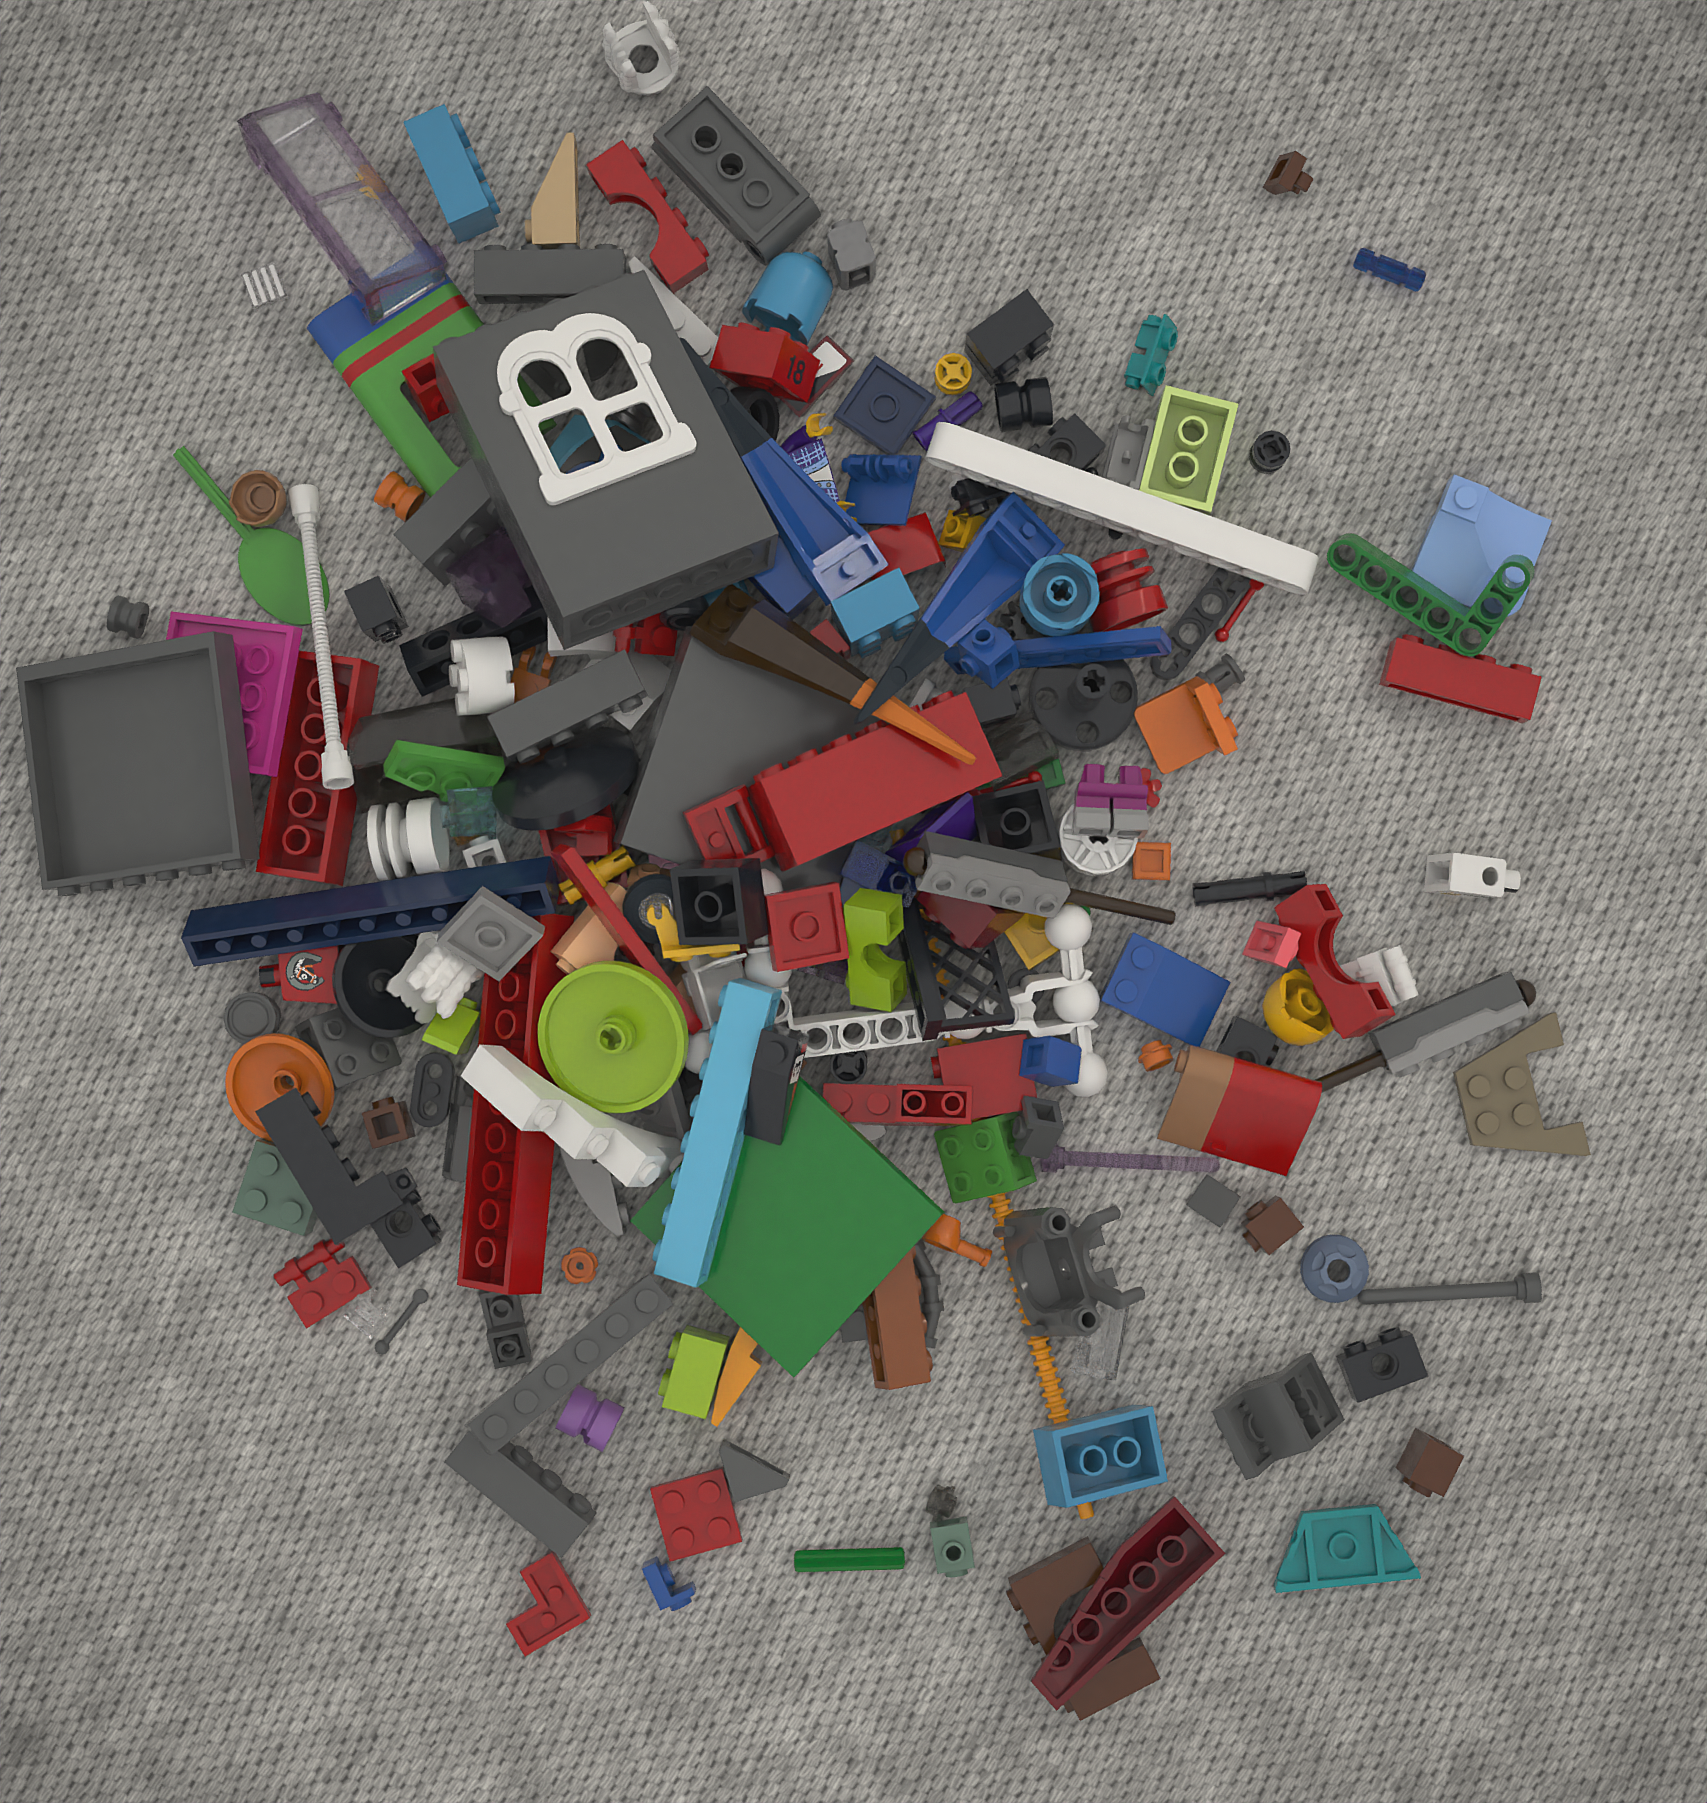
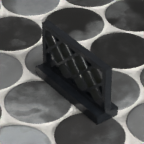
M911 891L896 892V894L902 895L904 929L897 935L902 959L906 962V976L922 1041L937 1039L939 1032L1013 1024L1015 1016L995 941L990 942L980 953L972 948H962L951 939L948 933L940 929L943 926L942 923L933 925L921 917L919 909H924L925 907L916 898L912 897ZM934 936L951 946L943 957L929 949L928 943ZM956 950L973 960L966 971L948 961ZM978 964L992 972L993 979L988 985L970 975ZM942 968L959 978L951 989L937 981L936 975ZM964 982L981 992L974 1003L956 993ZM986 997H989L1001 1005L1002 1013L989 1014L979 1008V1006ZM950 1000L967 1011L962 1018H946L944 1007Z

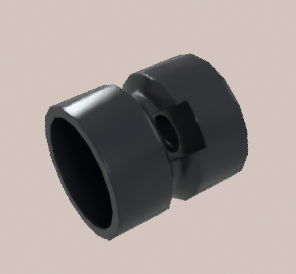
M1047 377L1026 379L1023 386H1019L1015 381L994 385L998 424L1001 432L1021 430L1024 423H1029L1032 428L1053 425L1052 400Z

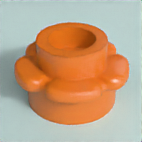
M1161 1040L1148 1043L1140 1049L1142 1054L1138 1057V1061L1143 1063L1147 1072L1164 1067L1173 1061L1170 1052L1172 1046L1170 1044L1163 1045Z
M576 1247L570 1251L569 1255L563 1257L561 1269L565 1272V1278L573 1284H579L580 1282L588 1283L596 1276L595 1269L598 1267V1260L594 1253L587 1252L583 1247ZM578 1262L583 1264V1269L576 1267Z

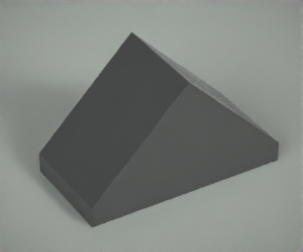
M725 1439L723 1440L719 1453L734 1502L786 1487L790 1479L789 1473Z

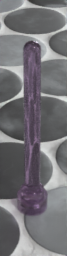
M1056 1143L1048 1159L1040 1158L1041 1172L1056 1173L1057 1169H1064L1065 1166L1213 1173L1219 1170L1220 1162L1212 1157L1065 1151V1147H1058V1143Z

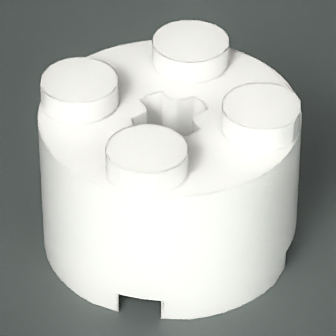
M496 636L451 640V657L453 663L456 664L449 665V679L451 687H458L459 693L455 694L457 715L495 713L514 704V683H510V670H513L507 639Z

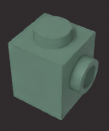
M967 1516L930 1522L937 1574L945 1573V1576L948 1578L968 1574L967 1569L975 1568Z

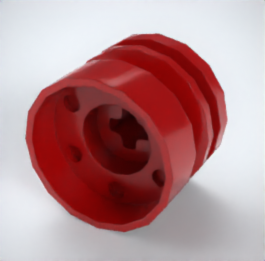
M1146 548L1115 552L1090 563L1097 576L1100 591V604L1097 605L1089 619L1093 633L1122 630L1153 618L1168 609L1160 585L1142 587L1141 581L1155 572L1153 566L1135 568L1149 559Z

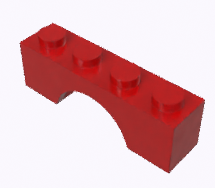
M621 140L586 164L590 177L610 205L633 203L645 208L654 216L659 225L657 242L649 254L651 265L673 294L709 270L706 258L710 255L698 237L692 240L686 232L685 228L689 226L688 222L677 207L671 210L664 200L668 194L658 178L654 177L650 180L643 170L647 164L636 147L629 149L625 142Z
M1327 884L1306 885L1274 907L1279 917L1278 922L1280 926L1289 927L1301 933L1298 940L1296 958L1307 970L1313 982V990L1316 996L1323 1001L1330 1014L1331 1025L1341 1035L1342 1039L1361 1037L1396 1015L1379 982L1365 983L1354 980L1340 968L1334 954L1333 939L1343 914Z

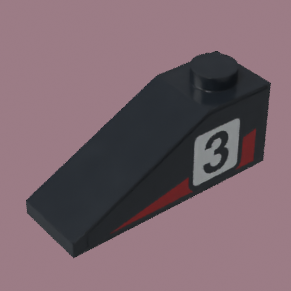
M776 1024L761 1029L752 1064L744 1135L779 1146L782 1144L810 1037L809 1034Z

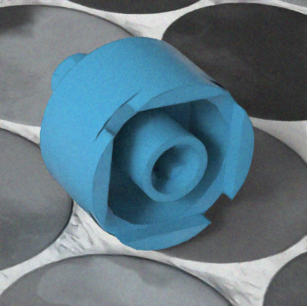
M1069 553L1046 556L1038 560L1028 571L1020 590L1019 608L1026 621L1038 632L1053 637L1070 635L1080 630L1089 621L1099 602L1100 591L1095 571L1084 559ZM1059 589L1066 592L1064 599L1056 601L1053 598L1054 592H1058Z

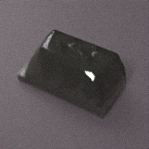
M455 698L359 718L348 739L347 755L350 757L352 764L353 786L361 814L368 813L370 806L384 805L387 809L389 803L395 802L402 806L407 805L409 800L431 797L440 798V795L433 791H418L385 776L383 764L396 740L503 757L500 742L487 717L490 714L458 716Z

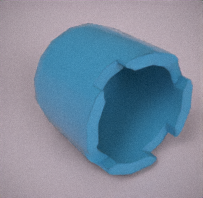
M806 251L802 254L784 252L774 257L768 264L746 300L742 313L750 323L755 318L766 326L764 330L766 332L769 331L770 327L783 329L791 334L790 339L793 341H801V343L808 345L830 301L833 291L832 279L822 266L821 259L816 255Z

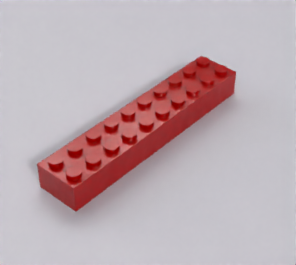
M546 914L532 917L545 926L544 935L500 981L484 973L478 1047L479 1045L503 1046L523 1064L560 1088L549 1074L543 1062L538 1044V1022L547 996L555 985L567 976L556 966L559 959L550 951L572 926L574 916ZM474 1089L457 1285L506 1295L542 1294L555 1141L544 1131H521L476 1089Z

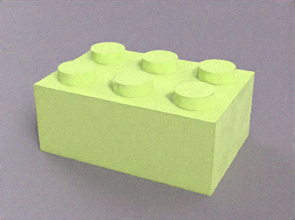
M1166 385L1160 397L1155 417L1156 423L1139 491L1210 515L1238 403Z

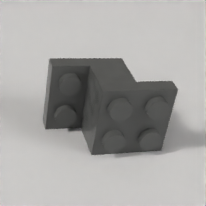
M1312 1352L1298 1357L1282 1371L1245 1383L1212 1411L1217 1426L1223 1433L1233 1453L1234 1461L1239 1466L1245 1480L1258 1477L1277 1460L1312 1450L1345 1420Z

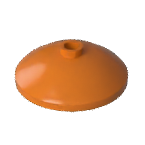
M285 1034L258 1036L240 1047L228 1065L225 1086L229 1104L238 1120L253 1134L272 1141L255 1111L294 1088H297L301 1095L307 1091L310 1093L321 1111L319 1115L315 1116L321 1127L328 1119L334 1103L332 1076L322 1057L302 1040ZM286 1076L292 1078L294 1085L287 1083Z

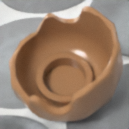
M254 470L242 474L233 484L231 499L229 500V505L237 516V521L259 528L275 523L283 515L287 505L286 492L279 479L272 473L263 470Z

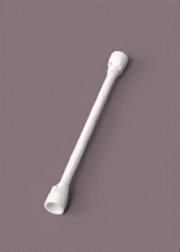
M300 484L290 488L288 494L292 515L295 517V523L298 524L302 534L320 698L327 744L325 752L321 754L322 781L325 788L338 790L352 786L354 784L350 757L341 743L335 686L332 676L328 628L315 530L317 521L320 520V499L316 486Z

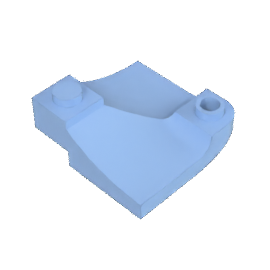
M1454 474L1448 480L1435 515L1432 516L1412 571L1470 609L1507 557L1523 555L1528 557L1532 561L1533 566H1535L1552 520L1505 500L1491 492L1486 486ZM1509 567L1506 569V576L1510 581L1520 583L1525 580L1524 572L1520 568ZM1528 588L1507 617L1513 615L1521 608ZM1487 598L1484 600V606L1489 612L1499 613L1503 611V605L1498 599Z

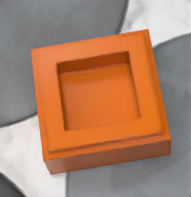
M1137 842L1132 855V879L1169 881L1171 843Z

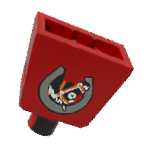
M344 945L278 954L279 964L259 966L260 985L262 988L281 986L282 998L285 1001L337 1004L333 993L332 974L337 956Z

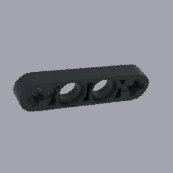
M1218 567L1167 635L1180 649L1188 651V656L1185 657L1180 652L1173 662L1177 669L1174 671L1169 668L1166 672L1160 669L1162 662L1158 659L1159 656H1152L1150 667L1152 673L1157 678L1171 680L1184 670L1248 585L1251 578L1240 575L1243 581L1235 580L1227 589L1228 592L1233 593V596L1229 598L1223 589L1212 585L1216 580L1221 586L1229 575L1225 569ZM1214 594L1221 599L1222 608L1219 613L1209 614L1203 610L1201 603L1205 595ZM1187 623L1196 625L1200 632V638L1196 643L1187 644L1182 641L1179 635L1182 625Z

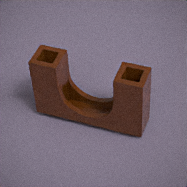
M1088 1536L1008 1577L1011 1588L1006 1591V1594L1016 1612L1021 1609L1023 1610L1029 1621L1023 1627L1033 1646L1040 1643L1046 1656L1057 1640L1054 1634V1622L1059 1608L1069 1597L1093 1585L1104 1569ZM1139 1637L1131 1641L1064 1704L1068 1714L1075 1710L1081 1721L1161 1679L1141 1638Z

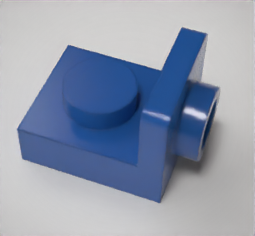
M657 1556L643 1563L642 1571L660 1611L667 1607H670L671 1611H675L692 1602L690 1597L696 1592V1586L693 1581L672 1590L671 1586L676 1584L668 1563L661 1565Z

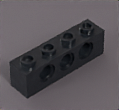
M533 585L407 641L399 645L406 669L420 695L423 697L450 685L449 665L456 664L453 663L451 657V640L503 637L508 641L512 657L548 640V616Z

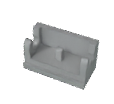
M1125 415L1122 416L1119 424L1115 423L1102 477L1139 490L1156 421L1146 418L1142 421V424L1138 425L1131 423V417Z

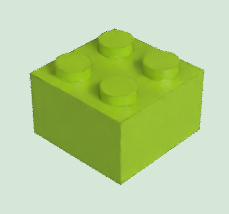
M686 1325L682 1333L676 1332L668 1358L675 1360L673 1368H666L658 1391V1395L664 1397L662 1407L703 1419L707 1418L730 1336L691 1325Z

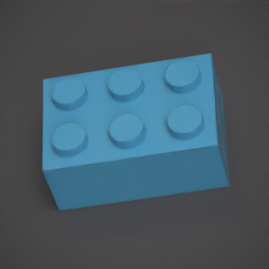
M445 104L404 121L403 123L458 244L499 227L494 215L501 213L488 182L480 183L486 180L472 147H470V141L457 113L450 116Z
M900 568L830 602L832 619L841 637L850 647L851 657L860 654L861 658H865L881 649V642L890 637H893L895 642L906 638L917 624L920 611Z
M1129 1405L1033 1429L1047 1505L1068 1508L1168 1482L1153 1406Z

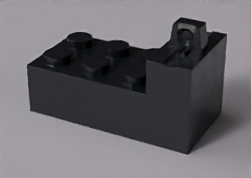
M294 1088L255 1111L335 1245L343 1243L404 1206L401 1200L418 1187L406 1167L388 1175L381 1171L356 1186L354 1181L360 1178L359 1174L348 1157L343 1160L339 1158L335 1149L341 1145L328 1124L321 1128L315 1118L321 1111L308 1091L301 1095L299 1090Z

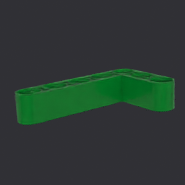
M1346 533L1341 535L1329 547L1327 552V561L1336 572L1464 656H1475L1484 650L1526 591L1534 576V566L1528 557L1523 555L1507 557L1469 609L1356 534ZM1339 546H1350L1355 552V560L1346 561L1342 559L1338 553ZM1371 566L1382 567L1387 574V579L1383 582L1374 580L1370 576L1369 568ZM1509 567L1520 568L1524 572L1525 580L1520 583L1510 581L1506 576V569ZM1405 586L1414 588L1418 594V601H1405L1400 594V589ZM1487 598L1498 599L1503 605V611L1499 613L1489 612L1484 606V600ZM1436 607L1444 608L1449 613L1450 621L1446 623L1437 622L1432 616V609ZM1467 628L1477 630L1481 635V642L1476 644L1467 642L1463 637V630Z

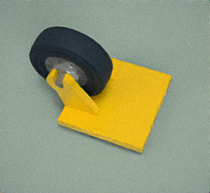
M663 874L644 876L634 882L625 894L622 906L624 917L641 940L661 945L663 959L670 958L675 962L691 960L693 955L709 954L710 957L720 958L729 956L731 951L740 950L739 944L679 945L670 876Z

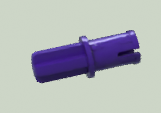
M969 391L945 410L942 408L938 409V415L917 431L915 430L913 435L927 452L938 422L960 426L982 410L983 405L978 396Z

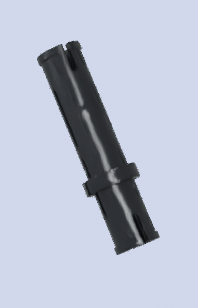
M1303 870L1285 874H1271L1270 871L1263 872V876L1192 883L1193 898L1195 899L1194 905L1198 907L1208 904L1264 898L1266 901H1274V897L1293 895L1307 885L1306 873Z

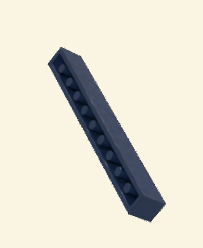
M551 856L191 910L181 939L193 967L442 930L482 886L530 917L553 914L556 912L560 891L558 884L560 883Z

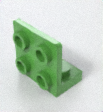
M1018 1111L995 1115L972 1122V1125H958L934 1133L953 1203L956 1204L1014 1191L1037 1182L1031 1158L1019 1155L1014 1148L1016 1138L1013 1137L1012 1128L1015 1118L1019 1116Z

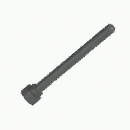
M1533 1272L1522 1273L1521 1277H1515L1514 1281L1366 1289L1358 1294V1300L1364 1305L1515 1296L1516 1300H1523L1524 1303H1540L1542 1300V1286L1539 1273Z

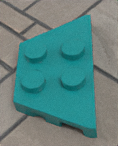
M1376 1504L1301 1511L1273 1585L1276 1593L1421 1579V1575Z

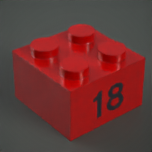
M739 322L737 327L722 325L709 368L738 387L765 389L776 398L808 403L820 360L808 352L809 347L807 345L790 339L791 334L783 329L770 327L769 331L766 332L760 331L754 325Z

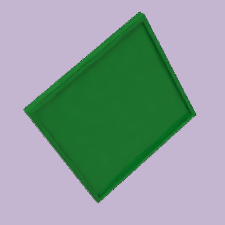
M799 1076L782 1144L779 1146L745 1135L708 1279L698 1287L794 1378L945 1212ZM676 1169L630 1220L655 1245L659 1239H663L666 1226L662 1225V1217L666 1206L669 1203L672 1204L675 1190L671 1188V1182Z

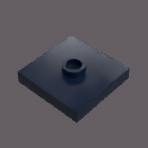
M875 355L833 415V419L886 455H898L936 400V396Z

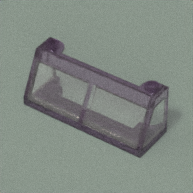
M316 92L250 112L237 120L248 156L258 169L262 168L265 175L269 174L347 281L350 292L353 296L356 295L358 300L364 304V308L361 311L372 326L447 280L444 268L447 260L443 252L436 244L429 245L342 126V116L333 102L330 101L326 104L320 94Z

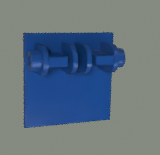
M850 454L848 458H844L841 464L842 471L848 473L851 477L845 501L855 504L854 507H849L846 513L850 517L857 518L859 525L906 526L922 456Z

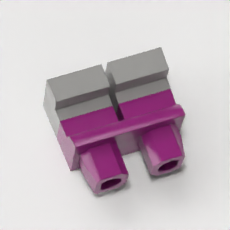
M1085 764L1080 782L1075 789L1072 835L1106 837L1110 830V837L1144 838L1149 830L1146 801L1148 785H1142L1140 767L1120 766L1118 769V784L1104 783V765Z

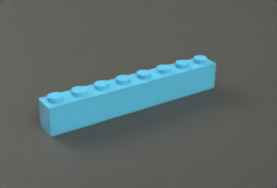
M743 978L730 980L728 985L725 984L720 992L718 1006L722 1007L719 1021H715L710 1030L709 1043L712 1044L710 1056L703 1061L700 1069L699 1079L703 1081L700 1095L697 1094L694 1097L690 1108V1116L694 1117L691 1130L685 1133L681 1143L680 1151L684 1153L682 1165L676 1169L671 1182V1188L675 1190L672 1204L669 1203L666 1206L662 1217V1225L666 1226L663 1239L658 1240L653 1252L652 1259L656 1262L655 1275L695 1288L708 1279L745 1137L744 1129L752 1064L761 1029L774 1024L783 990Z

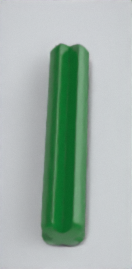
M901 1547L797 1550L794 1553V1569L796 1572L901 1570L905 1566V1552Z

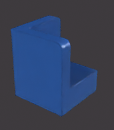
M1053 1036L1023 1039L1019 1076L1050 1087L1078 1084L1082 1049L1080 1046Z

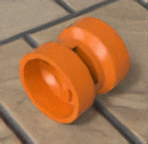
M392 471L380 484L374 496V502L383 508L390 507L394 509L395 516L406 522L419 509L424 501L426 492L416 485L408 487L404 477Z

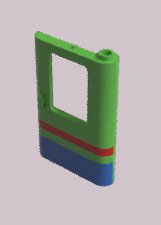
M424 247L413 252L321 312L309 323L307 330L431 498L461 467L456 466L401 392V386L406 383L401 371L433 354V346L440 344L444 339L466 335L474 332L484 324L429 248ZM519 373L517 382L526 403L531 407L542 405ZM553 418L540 422L538 427L543 436L556 427L557 424Z

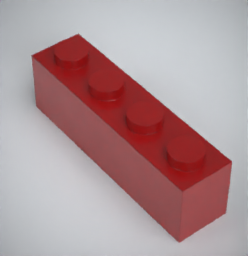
M1403 634L1402 638L1397 637L1390 642L1379 685L1522 724L1531 720L1542 679L1541 676L1531 674L1532 668L1519 664H1510L1509 668L1495 664V658L1482 654H1477L1474 658L1460 655L1445 644H1439L1438 648L1423 645L1424 639L1408 634Z

